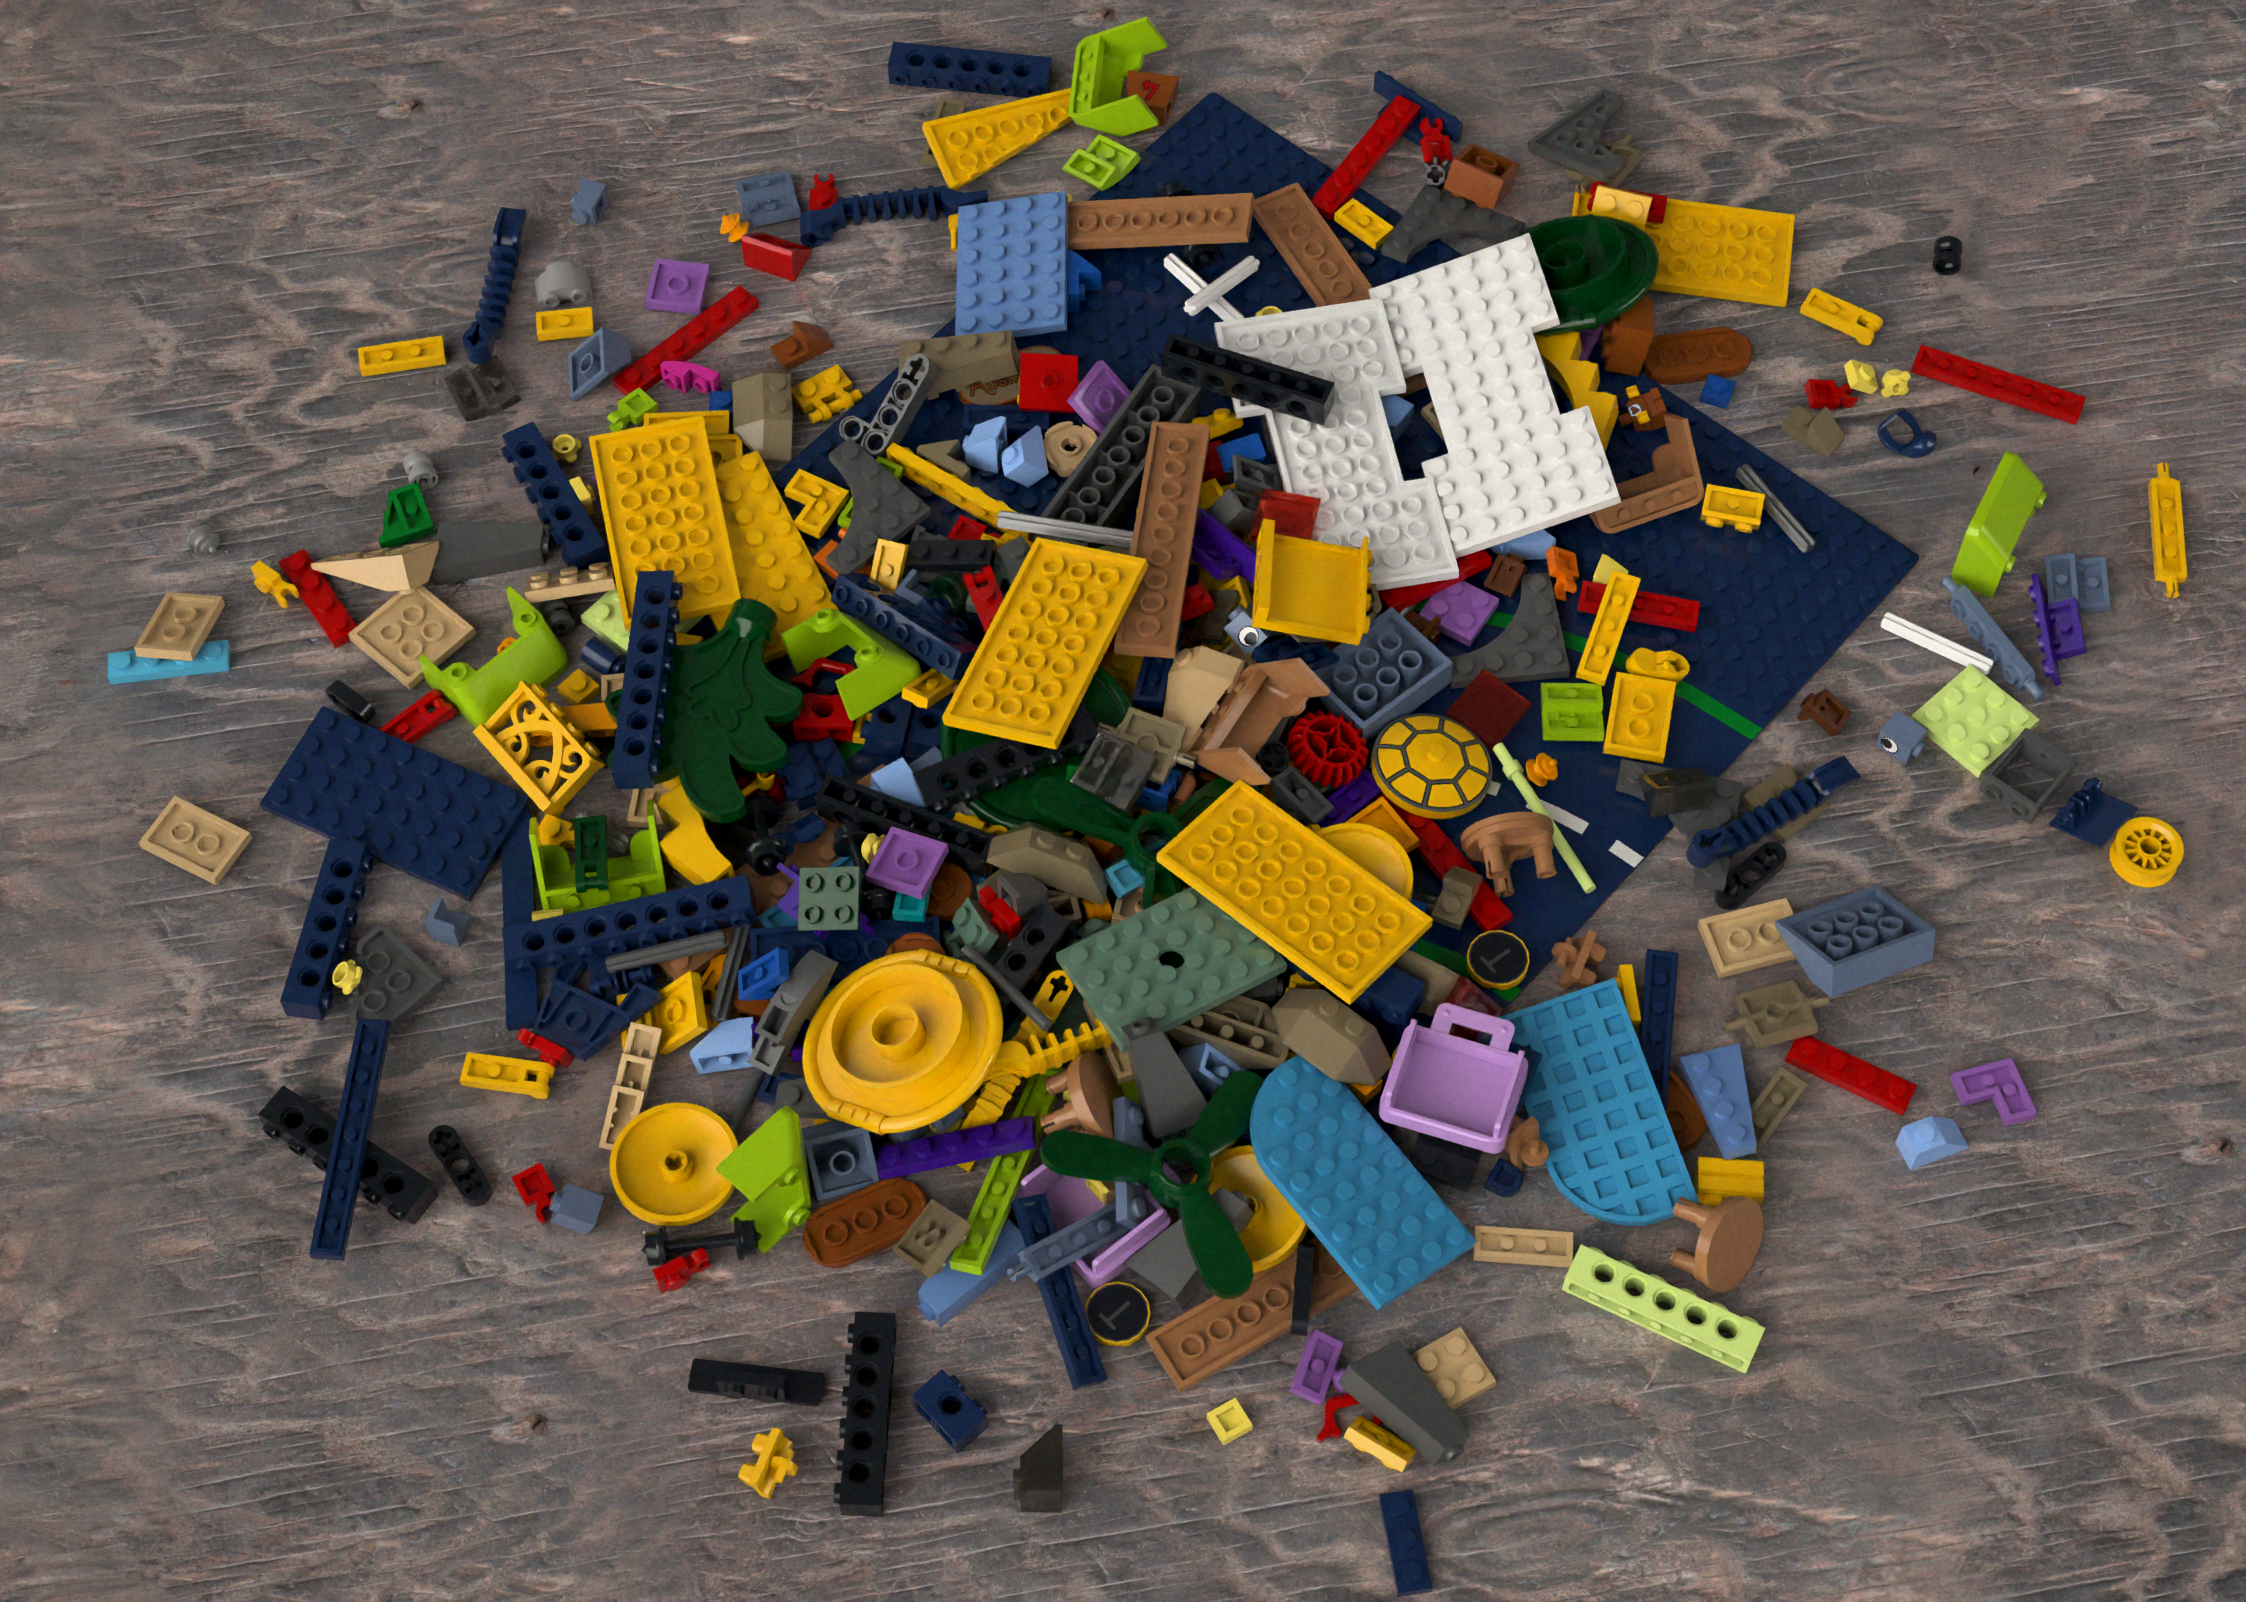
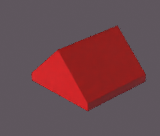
M764 232L742 235L741 238L745 266L794 282L812 252L810 247Z

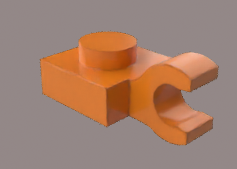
M1552 546L1546 551L1549 576L1556 578L1553 588L1555 598L1565 601L1566 591L1575 593L1577 590L1575 581L1580 578L1576 554Z

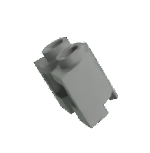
M572 262L549 264L545 266L546 271L539 277L535 276L534 285L539 310L558 307L559 303L563 300H571L575 304L594 300L589 273L584 267L583 269L573 267Z

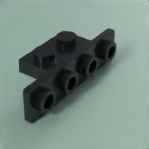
M695 1358L692 1361L688 1390L689 1392L721 1395L732 1399L747 1398L766 1403L781 1402L817 1407L821 1402L825 1377L820 1372Z

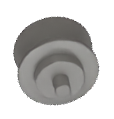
M201 525L190 531L191 533L187 538V546L190 549H195L197 556L205 557L216 552L220 537L218 534L212 533L210 526Z

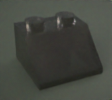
M1055 1424L1020 1456V1468H1013L1014 1500H1020L1021 1512L1062 1513L1064 1456L1062 1424Z

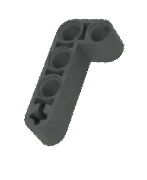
M923 354L911 355L906 360L871 424L856 416H847L841 421L839 426L841 437L845 440L851 438L867 453L876 458L880 456L887 459L886 449L893 442L897 445L900 444L939 374L937 364ZM921 366L925 367L923 372L919 371ZM915 379L916 381H918V383L915 384L912 382V380ZM911 388V396L909 399L904 400V392ZM897 413V421L893 425H889L890 417ZM860 425L858 435L852 437L854 427ZM883 438L882 447L876 451V442Z

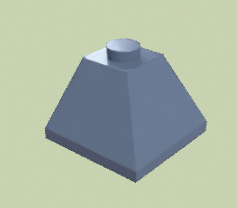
M601 327L568 355L571 401H577L631 362L630 340Z
M829 1121L801 1128L818 1201L855 1192L880 1181L869 1131L837 1121Z

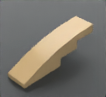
M635 1022L630 1023L624 1053L621 1055L616 1081L613 1084L599 1148L612 1150L623 1128L633 1118L642 1113L661 1040L662 1028Z

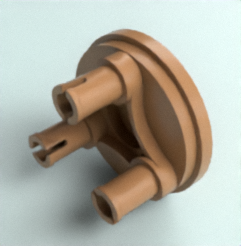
M1536 812L1499 814L1472 824L1461 834L1462 849L1470 859L1485 863L1486 876L1489 879H1493L1494 893L1498 898L1501 897V892L1503 898L1515 893L1510 874L1514 861L1534 856L1538 878H1550L1557 874L1552 855V849L1554 848L1552 838L1554 834L1553 822L1544 814Z
M1085 1051L1077 1055L1070 1062L1068 1069L1045 1078V1086L1050 1095L1056 1096L1068 1090L1071 1101L1065 1103L1061 1109L1042 1115L1041 1125L1049 1124V1127L1044 1128L1046 1134L1071 1126L1069 1131L1080 1133L1087 1131L1088 1134L1114 1140L1113 1099L1125 1097L1121 1085L1117 1084L1108 1063L1097 1053Z
M1746 1196L1727 1197L1717 1204L1716 1207L1710 1204L1703 1206L1685 1197H1680L1678 1201L1683 1203V1205L1678 1202L1675 1203L1673 1209L1674 1216L1697 1224L1701 1232L1695 1254L1677 1247L1671 1254L1670 1266L1692 1274L1696 1280L1703 1282L1706 1287L1716 1292L1724 1293L1732 1290L1747 1275L1761 1244L1763 1213L1760 1205L1754 1199Z

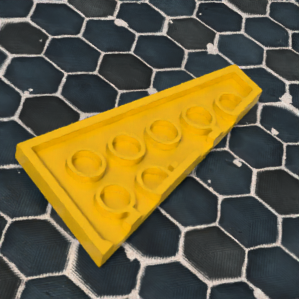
M1071 88L923 122L922 130L948 188L953 191L960 189L1071 122L1073 119L1068 114Z

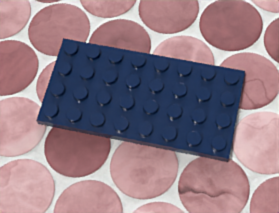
M322 706L259 805L269 813L328 839L366 843L369 854L375 860L471 902L501 853V847L532 800L525 793Z

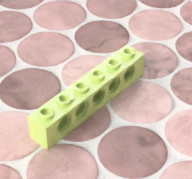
M1580 1245L1565 1276L1562 1290L1745 1374L1765 1331V1327L1760 1326L1751 1317H1740L1729 1312L1720 1303H1709L1698 1298L1689 1289H1679L1667 1284L1662 1277L1655 1274H1645L1627 1261L1614 1260L1596 1247ZM1603 1274L1608 1276L1611 1281L1601 1282L1595 1276ZM1635 1288L1641 1295L1632 1296L1626 1289ZM1665 1302L1672 1309L1663 1310L1656 1303ZM1696 1316L1701 1319L1702 1324H1693L1687 1317ZM1727 1330L1733 1335V1338H1724L1718 1331Z

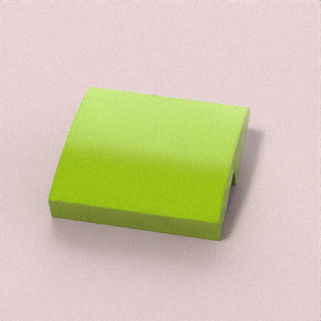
M1098 134L1085 151L1078 148L1062 169L1073 177L1104 191L1123 179L1138 164L1141 158L1138 153Z
M1541 683L1543 740L1604 741L1601 685L1595 683Z

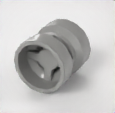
M411 452L403 459V466L406 473L409 474V483L417 482L420 491L431 489L438 483V475L432 467L433 462L428 452Z

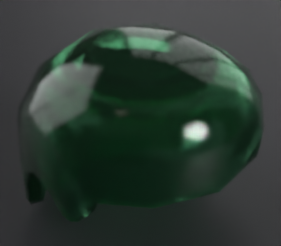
M946 573L930 581L932 586L924 593V597H941L950 603L952 611L957 616L961 615L966 609L968 597L967 587L959 577Z

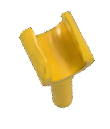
M958 213L948 217L951 251H957Z
M756 773V780L741 790L743 796L745 797L757 789H771L774 784V775L765 778L768 773Z

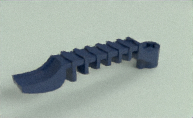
M929 185L928 188L924 189L913 187V190L908 191L898 189V192L889 193L888 191H883V194L876 195L868 193V196L861 197L858 195H853L852 198L840 196L838 201L827 209L808 210L800 215V241L804 246L810 248L822 246L824 242L833 240L834 232L845 229L846 218L852 217L855 225H860L861 216L867 215L870 223H875L877 214L882 213L885 221H890L892 212L898 211L900 219H905L907 210H913L915 219H920L922 208H928L930 221H935L937 206H942V213L948 219L950 215L958 213V207L987 203L988 190L962 193L953 191L945 185L940 187Z
M501 207L493 230V246L489 249L492 261L487 263L489 275H485L486 287H482L483 298L479 299L478 302L480 310L475 313L477 321L472 322L471 328L462 337L468 360L473 364L480 365L488 362L492 357L495 341L501 338L500 330L504 325L503 318L506 316V306L510 301L509 294L513 289L512 281L515 280V269L519 265L518 257L521 254V237L527 215L526 209Z
M1845 756L1834 759L1814 770L1804 781L1801 779L1796 781L1791 791L1783 790L1777 800L1772 797L1767 801L1765 807L1758 805L1752 814L1745 812L1739 821L1732 819L1726 828L1720 825L1713 829L1698 831L1686 851V857L1693 866L1698 868L1708 867L1721 858L1728 857L1730 859L1734 853L1740 850L1744 851L1748 845L1758 843L1762 837H1768L1778 828L1781 830L1787 823L1795 822L1801 815L1809 814L1813 808L1820 807L1833 795L1859 781L1861 776Z

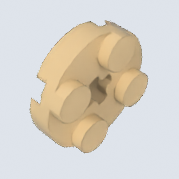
M1066 421L1052 426L1045 433L1043 440L1047 466L1056 471L1058 476L1069 477L1097 440V435L1090 427L1084 424L1080 427L1073 425V422ZM1066 445L1077 447L1074 451H1065Z

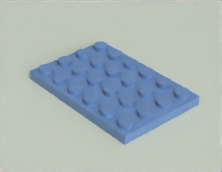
M1066 191L958 207L955 336L1012 330L1014 338L1067 330L1068 196Z

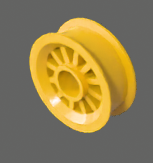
M2138 817L2127 821L2118 830L2116 838L2110 847L2109 856L2112 867L2122 879L2135 886L2153 888L2161 886L2172 879L2183 859L2184 845L2177 831L2166 822L2152 817Z

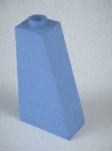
M1007 1217L982 1276L952 1270L949 1262L953 1254L952 1251L947 1257L948 1261L944 1269L940 1273L934 1274L931 1279L927 1278L918 1291L920 1304L918 1309L929 1322L934 1320L942 1327L1003 1278L1009 1268L1021 1263L1017 1254L1026 1247L1020 1230Z

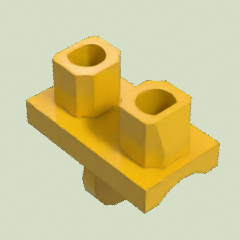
M772 1427L770 1434L757 1433L752 1443V1450L756 1455H759L756 1464L744 1463L738 1474L739 1478L746 1485L753 1487L761 1497L770 1499L776 1484H782L785 1475L796 1476L799 1467L792 1462L795 1454L792 1450L794 1443L784 1437L783 1431L778 1428Z

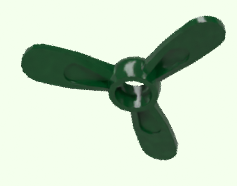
M1054 776L1043 777L1035 783L1031 792V802L1040 814L1061 825L1122 847L1127 863L1133 870L1143 875V911L1183 891L1179 878L1157 862V856H1153L1143 849L1138 836L1142 834L1156 835L1168 844L1234 783L1219 776L1197 790L1172 816L1155 811L1147 812L1136 820L1097 795ZM1258 785L1250 786L1260 793ZM1174 951L1165 952L1159 958L1162 966L1169 965L1175 969L1184 963L1183 957Z
M1239 1070L1231 1074L1205 1105L1188 1138H1176L1165 1141L1155 1151L1110 1138L1069 1130L1054 1131L1043 1140L1040 1149L1041 1160L1049 1170L1055 1173L1098 1181L1147 1183L1150 1193L1159 1203L1169 1208L1178 1209L1188 1249L1206 1287L1213 1295L1222 1299H1234L1242 1296L1249 1290L1254 1276L1252 1262L1233 1225L1208 1192V1188L1213 1180L1212 1161L1235 1144L1250 1128L1252 1106L1257 1093L1265 1081L1258 1074L1249 1070ZM1179 1161L1189 1165L1197 1174L1196 1182L1180 1184L1171 1180L1163 1171L1164 1163Z

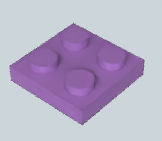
M655 259L645 299L646 309L701 314L711 273L710 264Z
M1101 360L1094 364L1067 402L1099 437L1131 394V391L1110 367Z
M1462 580L1432 595L1419 615L1430 622L1435 616L1441 618L1440 631L1470 647L1499 606V598Z
M891 826L864 875L866 882L923 900L949 852L948 844Z

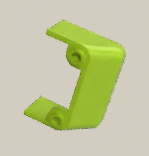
M1147 16L1087 36L1078 44L1068 114L1076 124L1117 137L1127 136L1159 125V120L1138 94L1121 99L1124 77H1127L1128 70L1140 71L1144 62V55L1168 47V43Z
M2008 450L2005 451L1968 526L1951 572L1952 578L1958 585L1962 586L1965 584L1968 589L1992 599L2003 573H2010L2017 557L2013 556L2012 552L2028 518H2032L2036 508L2041 509L2047 496V492L2043 491L2044 484L2018 454Z
M511 586L505 590L512 615L514 616L513 626L520 637L480 669L475 671L469 664L457 662L441 671L424 654L418 657L426 683L432 689L440 690L445 696V701L451 703L457 712L475 728L480 724L484 725L519 687L518 684L522 680L531 685L536 682L541 687L546 688L561 676L569 666L565 649L541 613Z
M821 609L812 617L781 634L797 674L809 668L816 659L827 657L846 645H849L857 652L854 660L858 668L835 681L851 721L902 692L904 686L922 675L919 662L903 648L858 618L834 609Z
M653 799L647 800L649 829L640 830L632 836L630 840L631 855L608 859L609 890L599 891L598 888L587 889V893L578 894L575 885V864L570 865L568 852L557 844L542 846L537 818H530L529 839L543 910L564 908V914L666 892L663 857L658 844L660 836ZM597 872L586 873V877L597 876Z
M784 1106L716 1167V1170L749 1199L729 1218V1221L734 1225V1217H739L742 1221L754 1220L756 1232L762 1235L758 1241V1248L765 1254L796 1225L798 1227L803 1225L811 1215V1211H809L811 1208L808 1161L800 1119L794 1110L789 1106Z

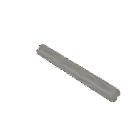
M1003 510L999 511L997 517V526L999 528L1131 548L1134 532Z

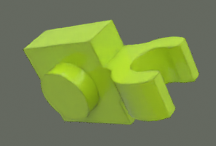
M637 388L617 402L618 410L607 416V419L612 423L608 426V429L612 432L625 430L630 421L638 425L644 421V413H656L658 411L657 403L641 388Z

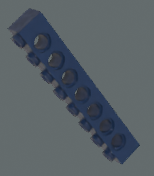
M674 570L638 571L611 774L617 789L654 788L655 776L660 775L661 765L658 753L664 747V737L661 730L662 725L667 723L665 699L670 698L668 675L672 674L674 669L671 652L677 646V637L674 629L675 625H678L680 622V611L677 605L678 600L683 598V586L681 582H677Z
M747 874L502 928L505 961L513 975H527L543 968H559L566 963L590 961L598 956L620 954L626 950L638 947L645 948L657 943L679 940L688 936L729 927H744L749 923L758 921L754 890ZM727 905L725 908L717 910L720 906ZM697 911L694 915L687 916L689 913ZM666 918L663 922L656 923L658 920ZM635 925L632 929L626 930L627 927ZM605 931L601 936L595 937L598 933ZM574 938L571 942L564 944L567 940ZM543 945L540 949L535 950L536 947Z

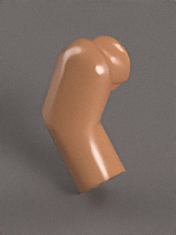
M1178 769V771H1181V785L1173 801L1179 806L1184 804L1193 795L1197 786L1196 774L1191 769Z

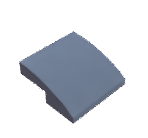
M789 170L735 181L745 221L749 222L748 228L800 218L801 211Z
M2075 553L2045 556L2048 604L2076 598L2080 612L2111 611L2106 556L2075 559Z

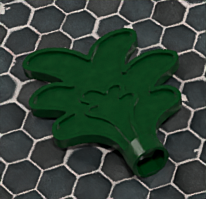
M753 599L736 600L728 614L725 626L710 639L693 645H677L676 649H672L671 652L674 669L673 673L668 675L670 698L665 699L667 723L662 725L661 730L664 737V747L658 753L661 770L660 775L655 776V784L669 781L679 775L685 795L693 808L706 819L716 823H730L741 819L747 813L748 808L744 796L733 775L732 762L740 768L754 773L772 772L785 766L790 757L786 743L768 724L791 722L800 716L805 708L802 691L774 677L764 665L765 649L775 630L778 617L770 607ZM622 689L609 693L605 698L608 713L616 724L618 723ZM614 749L607 757V765L610 772Z

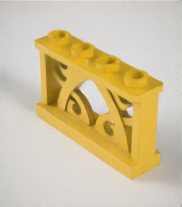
M522 680L518 684L519 687L484 725L480 724L473 733L542 812L558 818L566 810L564 806L599 768L602 769L606 764L599 757L601 751L591 742L587 741L586 743L581 737L584 734L583 731L570 721L568 723L565 720V711L556 703H550L547 700V691L536 682L531 685ZM527 701H533L536 707L535 712L530 715L528 708H525L523 712L525 722H521L519 719L520 708ZM544 715H545L550 721L542 720L543 717H544ZM512 719L514 725L498 733ZM534 732L552 733V763L545 760H536L528 765L524 763L530 751V741L527 734ZM520 736L522 748L518 752H515L513 750V746L516 743H520L519 739L517 738ZM566 739L570 742V745L566 744ZM574 753H579L582 757V765L574 773H566L564 766H575L577 763L571 761V756ZM546 767L550 769L549 773L543 771L542 778L539 779L537 777L539 768ZM561 777L567 779V781L554 794L561 780Z

